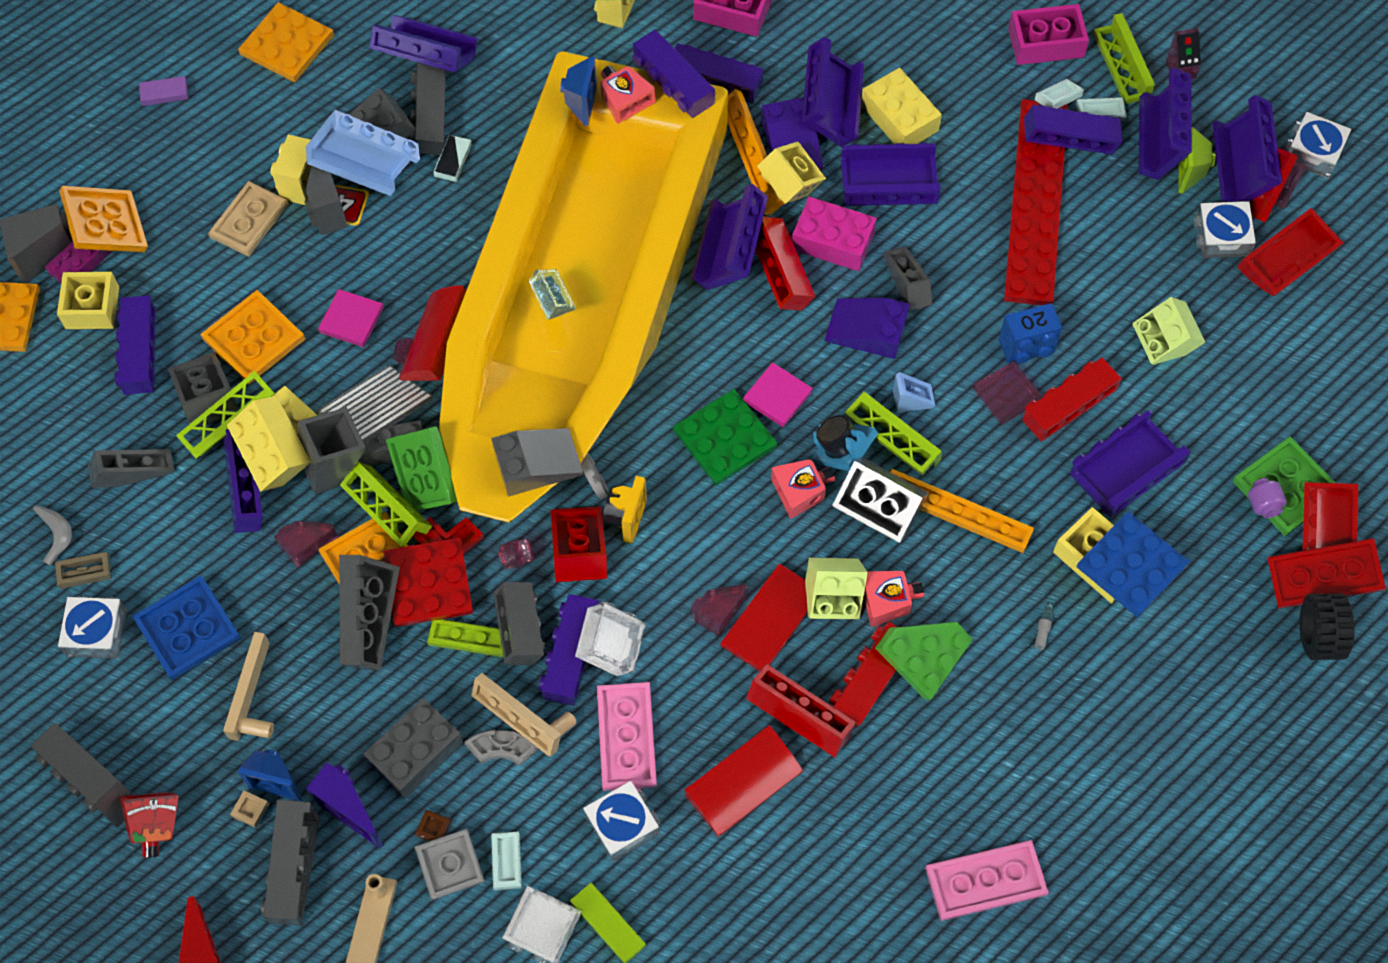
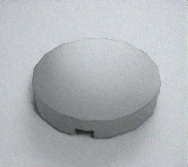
M587 453L581 462V467L594 492L602 500L608 496L609 490L602 475L599 474L595 462L590 454Z

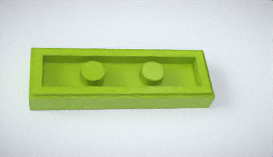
M443 619L432 621L427 640L428 645L503 657L499 628Z
M589 883L570 900L574 908L582 911L581 916L623 963H628L646 947L643 940L592 883Z

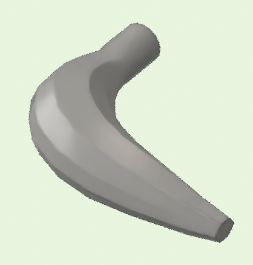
M34 506L33 510L53 532V546L43 559L45 563L52 566L59 554L72 541V528L61 514L42 506Z

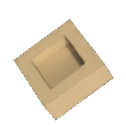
M243 791L230 815L243 823L257 828L270 804L260 797Z

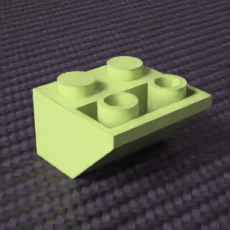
M1173 297L1168 298L1132 323L1150 363L1153 365L1186 356L1206 343L1187 303Z
M809 558L805 580L809 618L860 619L868 572L859 559Z

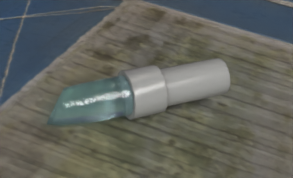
M1050 602L1045 604L1037 627L1038 633L1034 647L1039 650L1045 649L1048 633L1052 626L1051 620L1054 608Z

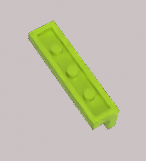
M1123 13L1113 16L1111 25L1094 29L1093 35L1120 96L1124 99L1125 105L1138 102L1139 96L1144 92L1152 94L1155 84ZM1112 33L1113 42L1104 40L1102 35ZM1111 50L1120 53L1122 58L1117 60L1111 57ZM1119 68L1129 71L1130 76L1126 78L1119 75ZM1130 86L1137 89L1138 94L1128 96L1126 87Z
M254 371L176 436L195 459L198 460L225 437V430L228 429L227 424L251 402L272 397L275 393ZM253 379L264 389L257 396L245 395L246 385ZM243 388L242 395H237L236 393ZM231 397L242 398L241 409L237 412L226 411V401ZM245 399H252L244 406ZM223 405V411H215ZM210 414H222V424L218 428H206V420ZM225 415H232L225 421ZM203 421V427H196ZM191 430H202V441L193 448L184 436ZM206 431H213L205 438Z
M863 392L845 412V416L857 425L870 427L866 423H871V427H874V422H877L890 433H878L875 439L919 474L923 475L931 465L935 467L941 461L942 451L866 392ZM859 408L870 418H858L853 413ZM893 437H897L909 448L898 449L893 443ZM913 452H916L926 460L922 466L913 460Z
M357 461L340 484L399 546L405 547L416 531L427 534L432 528V525L370 465ZM359 476L361 478V489L354 490L350 485ZM368 492L376 493V504L369 505L367 503ZM383 507L391 508V519L384 520L382 518ZM405 522L409 527L400 536L398 534V523Z

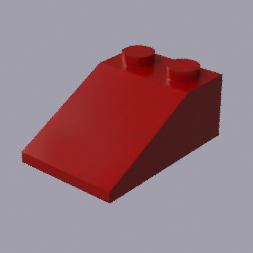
M601 506L550 510L555 582L607 579V559Z

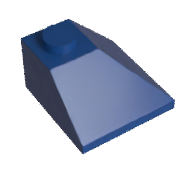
M589 57L568 68L566 78H562L560 92L564 93L567 106L583 125L589 126L597 91L594 57Z
M265 749L264 752L255 750L239 768V775L250 789L301 802L302 795L279 753Z

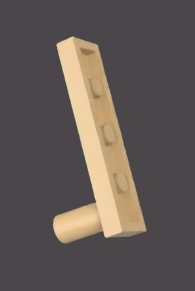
M254 632L223 729V732L230 740L239 741L241 733L269 739L273 734L274 723L247 718L270 644L264 633Z
M483 673L474 680L472 697L549 757L557 752L560 737L576 725V719L570 712H565L549 725Z
M377 874L367 877L365 882L366 888L346 963H377L397 886L395 879L380 877Z

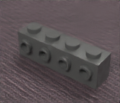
M418 62L416 71L412 70L410 79V84L414 85V90L411 89L410 103L414 104V109H410L409 120L413 123L416 130L409 136V139L418 143L419 153L440 155L444 143L445 70Z

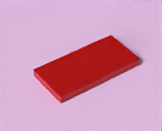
M1374 538L1267 557L1278 609L1302 605L1307 594L1342 593L1346 597L1386 590Z
M778 564L722 640L721 647L759 672L766 664L770 666L808 614L805 579L783 565Z

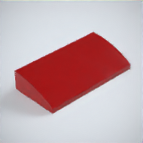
M1310 208L1246 256L1237 268L1259 288L1272 296H1276L1340 247L1343 242L1317 213Z
M462 285L444 287L430 294L398 378L401 381H441L445 368L446 343L467 291Z
M1304 482L1302 551L1356 542L1358 529V484Z
M769 725L685 789V797L713 832L720 837L799 776L803 770L780 737Z

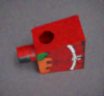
M175 792L120 796L129 841L131 843H142V857H158L159 841L172 840L178 795Z

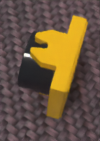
M636 476L632 488L611 486L606 499L603 522L622 528L623 541L625 543H634L647 502L646 480L644 477Z

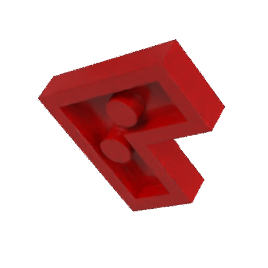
M428 517L426 520L432 525L429 532L424 534L416 531L412 536L419 544L461 538L463 555L484 538L483 533L467 517L447 533L431 517Z

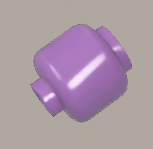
M1267 478L1255 481L1253 483L1254 487L1248 492V498L1255 514L1264 518H1272L1281 514L1287 500L1279 482L1269 481Z

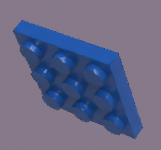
M1127 512L1078 562L1076 567L1138 618L1188 566L1190 561L1130 512Z
M202 575L132 616L171 680L176 679L241 639Z

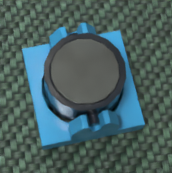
M844 415L830 417L822 424H819L817 432L814 431L813 433L814 443L819 449L812 457L815 465L850 471L854 461L863 457L878 435V432L874 427L852 424L848 417Z

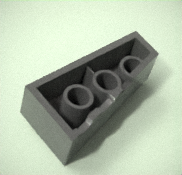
M339 555L340 665L360 670L381 671L400 567L362 555Z
M54 722L31 745L38 753L34 758L45 768L51 765L53 769L50 773L61 783L67 780L69 784L66 788L77 798L82 794L85 797L82 801L84 805L93 813L98 809L118 828L125 821L120 796L133 794Z
M277 800L270 866L266 876L267 891L266 897L263 898L261 904V914H264L263 917L268 923L302 926L320 817L310 802Z

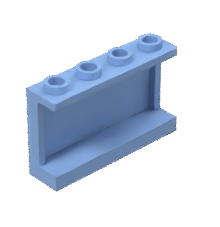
M337 110L333 111L306 146L307 164L389 196L395 191V178L410 161L418 163L420 160L418 143Z

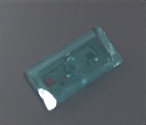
M557 269L535 270L529 283L546 318L553 319L575 310L576 307Z

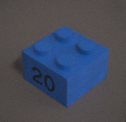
M1052 303L1005 315L999 342L1008 364L1016 362L1018 364L1025 363L1031 358L1039 356L1044 358L1055 352L1062 326Z

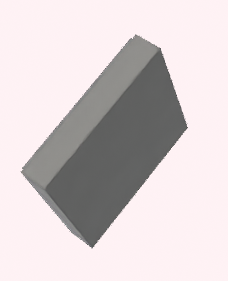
M468 829L415 847L432 901L485 882Z

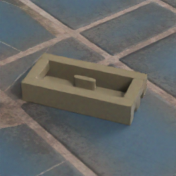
M103 552L55 562L57 586L63 589L112 579L109 554ZM99 562L103 563L101 565L91 567H80L76 570L62 572V570Z

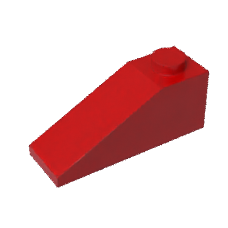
M190 896L187 899L179 963H221L200 902L194 896Z

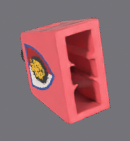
M607 66L602 70L601 76L604 80L600 83L601 95L617 124L655 103V88L632 68L625 67L616 72L612 66Z
M812 460L775 466L771 471V480L790 519L823 501L826 493L825 485L835 481L834 473L830 467L817 471Z
M867 571L863 597L871 627L908 615L912 608L911 600L924 597L922 583L907 584L903 571Z

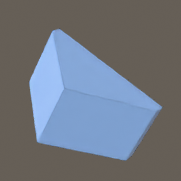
M901 372L896 374L893 394L897 413L935 407L931 384Z

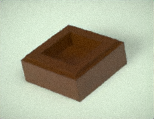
M426 809L415 832V836L428 842L444 837L452 820Z

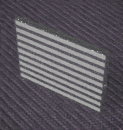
M387 365L317 409V412L321 415L347 407L365 444L432 401L433 397L413 381H401L398 378L400 372Z

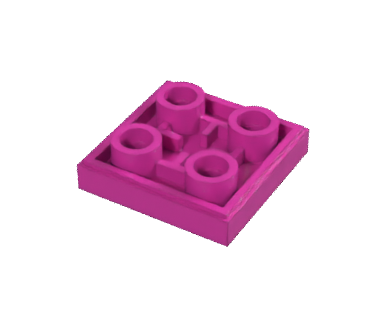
M338 289L318 328L319 333L364 347L384 308L383 303Z
M772 362L743 397V400L746 404L784 428L811 395L813 388Z

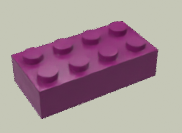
M71 242L45 266V269L51 277L61 284L63 272H91L113 251L75 249L74 243Z

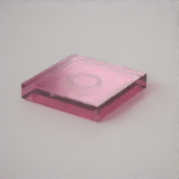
M1014 361L973 385L975 392L1001 425L1024 413L1025 407L1031 401H1038L1043 398Z

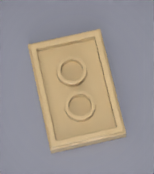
M248 181L209 231V237L249 257L289 205L288 200Z

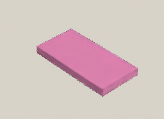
M650 682L597 686L603 791L616 790L629 781L633 783L636 789L657 787Z
M1032 840L929 864L925 867L940 921L1047 896L1049 893Z

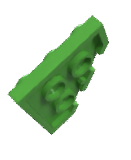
M958 622L891 627L875 649L924 700H931L973 638Z

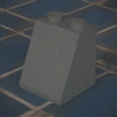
M57 204L0 219L7 259L22 283H28L45 271V266L73 242L65 212L61 213Z
M347 407L298 421L297 436L311 461L304 468V471L314 493L317 494L339 487L366 451V447Z

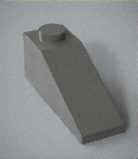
M906 246L883 252V257L901 300L904 303L910 304L909 311L919 310L925 306L932 305L930 279Z
M170 449L95 450L88 464L92 488L120 487L173 474L175 471Z

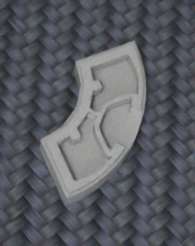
M489 730L479 733L464 742L465 746L481 764L491 759L503 758L511 760L520 767L540 751L539 748L515 731Z

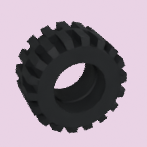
M1342 593L1307 594L1301 606L1299 619L1301 642L1307 657L1310 660H1344L1348 658L1353 647L1355 633L1353 612L1348 599Z

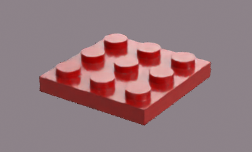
M461 538L383 551L385 563L400 567L392 607L395 627L473 614Z

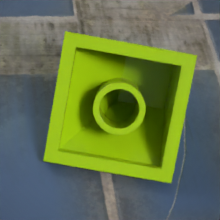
M1193 127L1192 152L1178 163V193L1181 194L1205 178L1209 168L1214 167L1215 153H1212V143Z

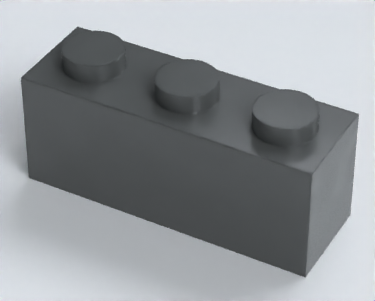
M421 421L379 428L362 439L366 451L358 461L370 466L391 463L392 459L386 439L422 430ZM368 429V430L364 431L363 433L360 434V436L365 435L366 433H368V432L371 431L372 429Z
M503 582L493 594L504 664L534 665L545 652V644L541 640L540 634L541 620L537 616L536 593L533 592L532 583Z

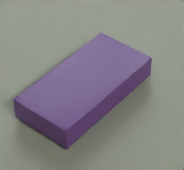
M185 76L139 83L142 106L188 99Z

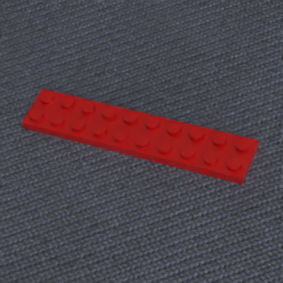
M1022 99L1020 104L1003 301L1043 306L1050 303L1053 304L1065 147L1025 141L1024 117L1033 105L1041 104L1037 101ZM1068 104L1061 106L1058 109H1068Z

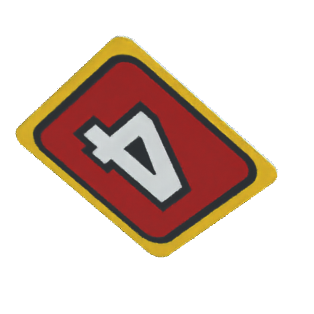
M335 185L347 224L358 225L369 191Z

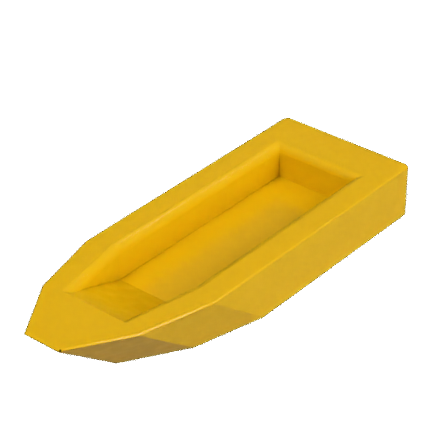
M559 52L555 56L446 343L439 434L442 437V445L448 459L459 510L510 523L559 482L508 497L491 438L514 431L569 428L581 464L657 347L727 133L728 91L724 87L711 85L715 89V104L692 118L687 112L684 113L680 110L677 102L672 97H668L662 87L649 78L644 69L595 59L597 91L589 126L583 125L565 103L564 93L560 92L562 78H566L568 68L589 57L568 52ZM607 66H612L616 72L625 67L632 68L655 88V103L617 124L601 95L600 83L604 80L601 76L602 70ZM549 276H552L568 310L554 316L550 315L534 283Z

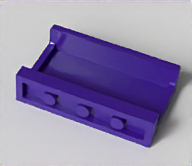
M394 15L392 16L391 28L377 24L372 26L369 49L455 73L475 60L478 38Z
M823 37L808 47L802 123L842 147L858 138L864 63L859 61L854 65L847 64L830 52L831 40Z
M1176 68L1169 70V85L1157 96L1146 92L1139 96L1138 173L1156 180L1162 178L1192 152L1191 74Z
M1257 95L1248 99L1249 110L1227 124L1218 120L1213 122L1220 196L1223 202H1250L1282 183L1272 102Z
M897 143L891 145L851 144L842 146L841 171L844 206L938 204L940 183H937L936 144Z
M755 185L745 186L742 199L725 205L716 198L711 200L691 275L692 280L706 290L749 276L768 196Z
M1150 410L1143 414L1137 413L1130 419L1127 426L1124 428L1119 426L1111 433L1109 439L1098 441L1091 448L1092 451L1086 455L1084 453L1080 454L1072 462L1073 467L1070 475L1109 518L1183 466L1191 453L1184 445L1178 449L1150 419L1153 414Z

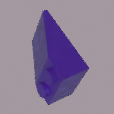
M804 97L762 105L761 124L770 153L775 148L799 142L818 169H823L817 133L814 129L802 123Z
M888 298L837 299L825 336V342L896 359L910 304Z
M327 762L308 785L307 791L319 807L380 849L383 843L353 786L354 780L349 777L350 773L339 764L334 767Z

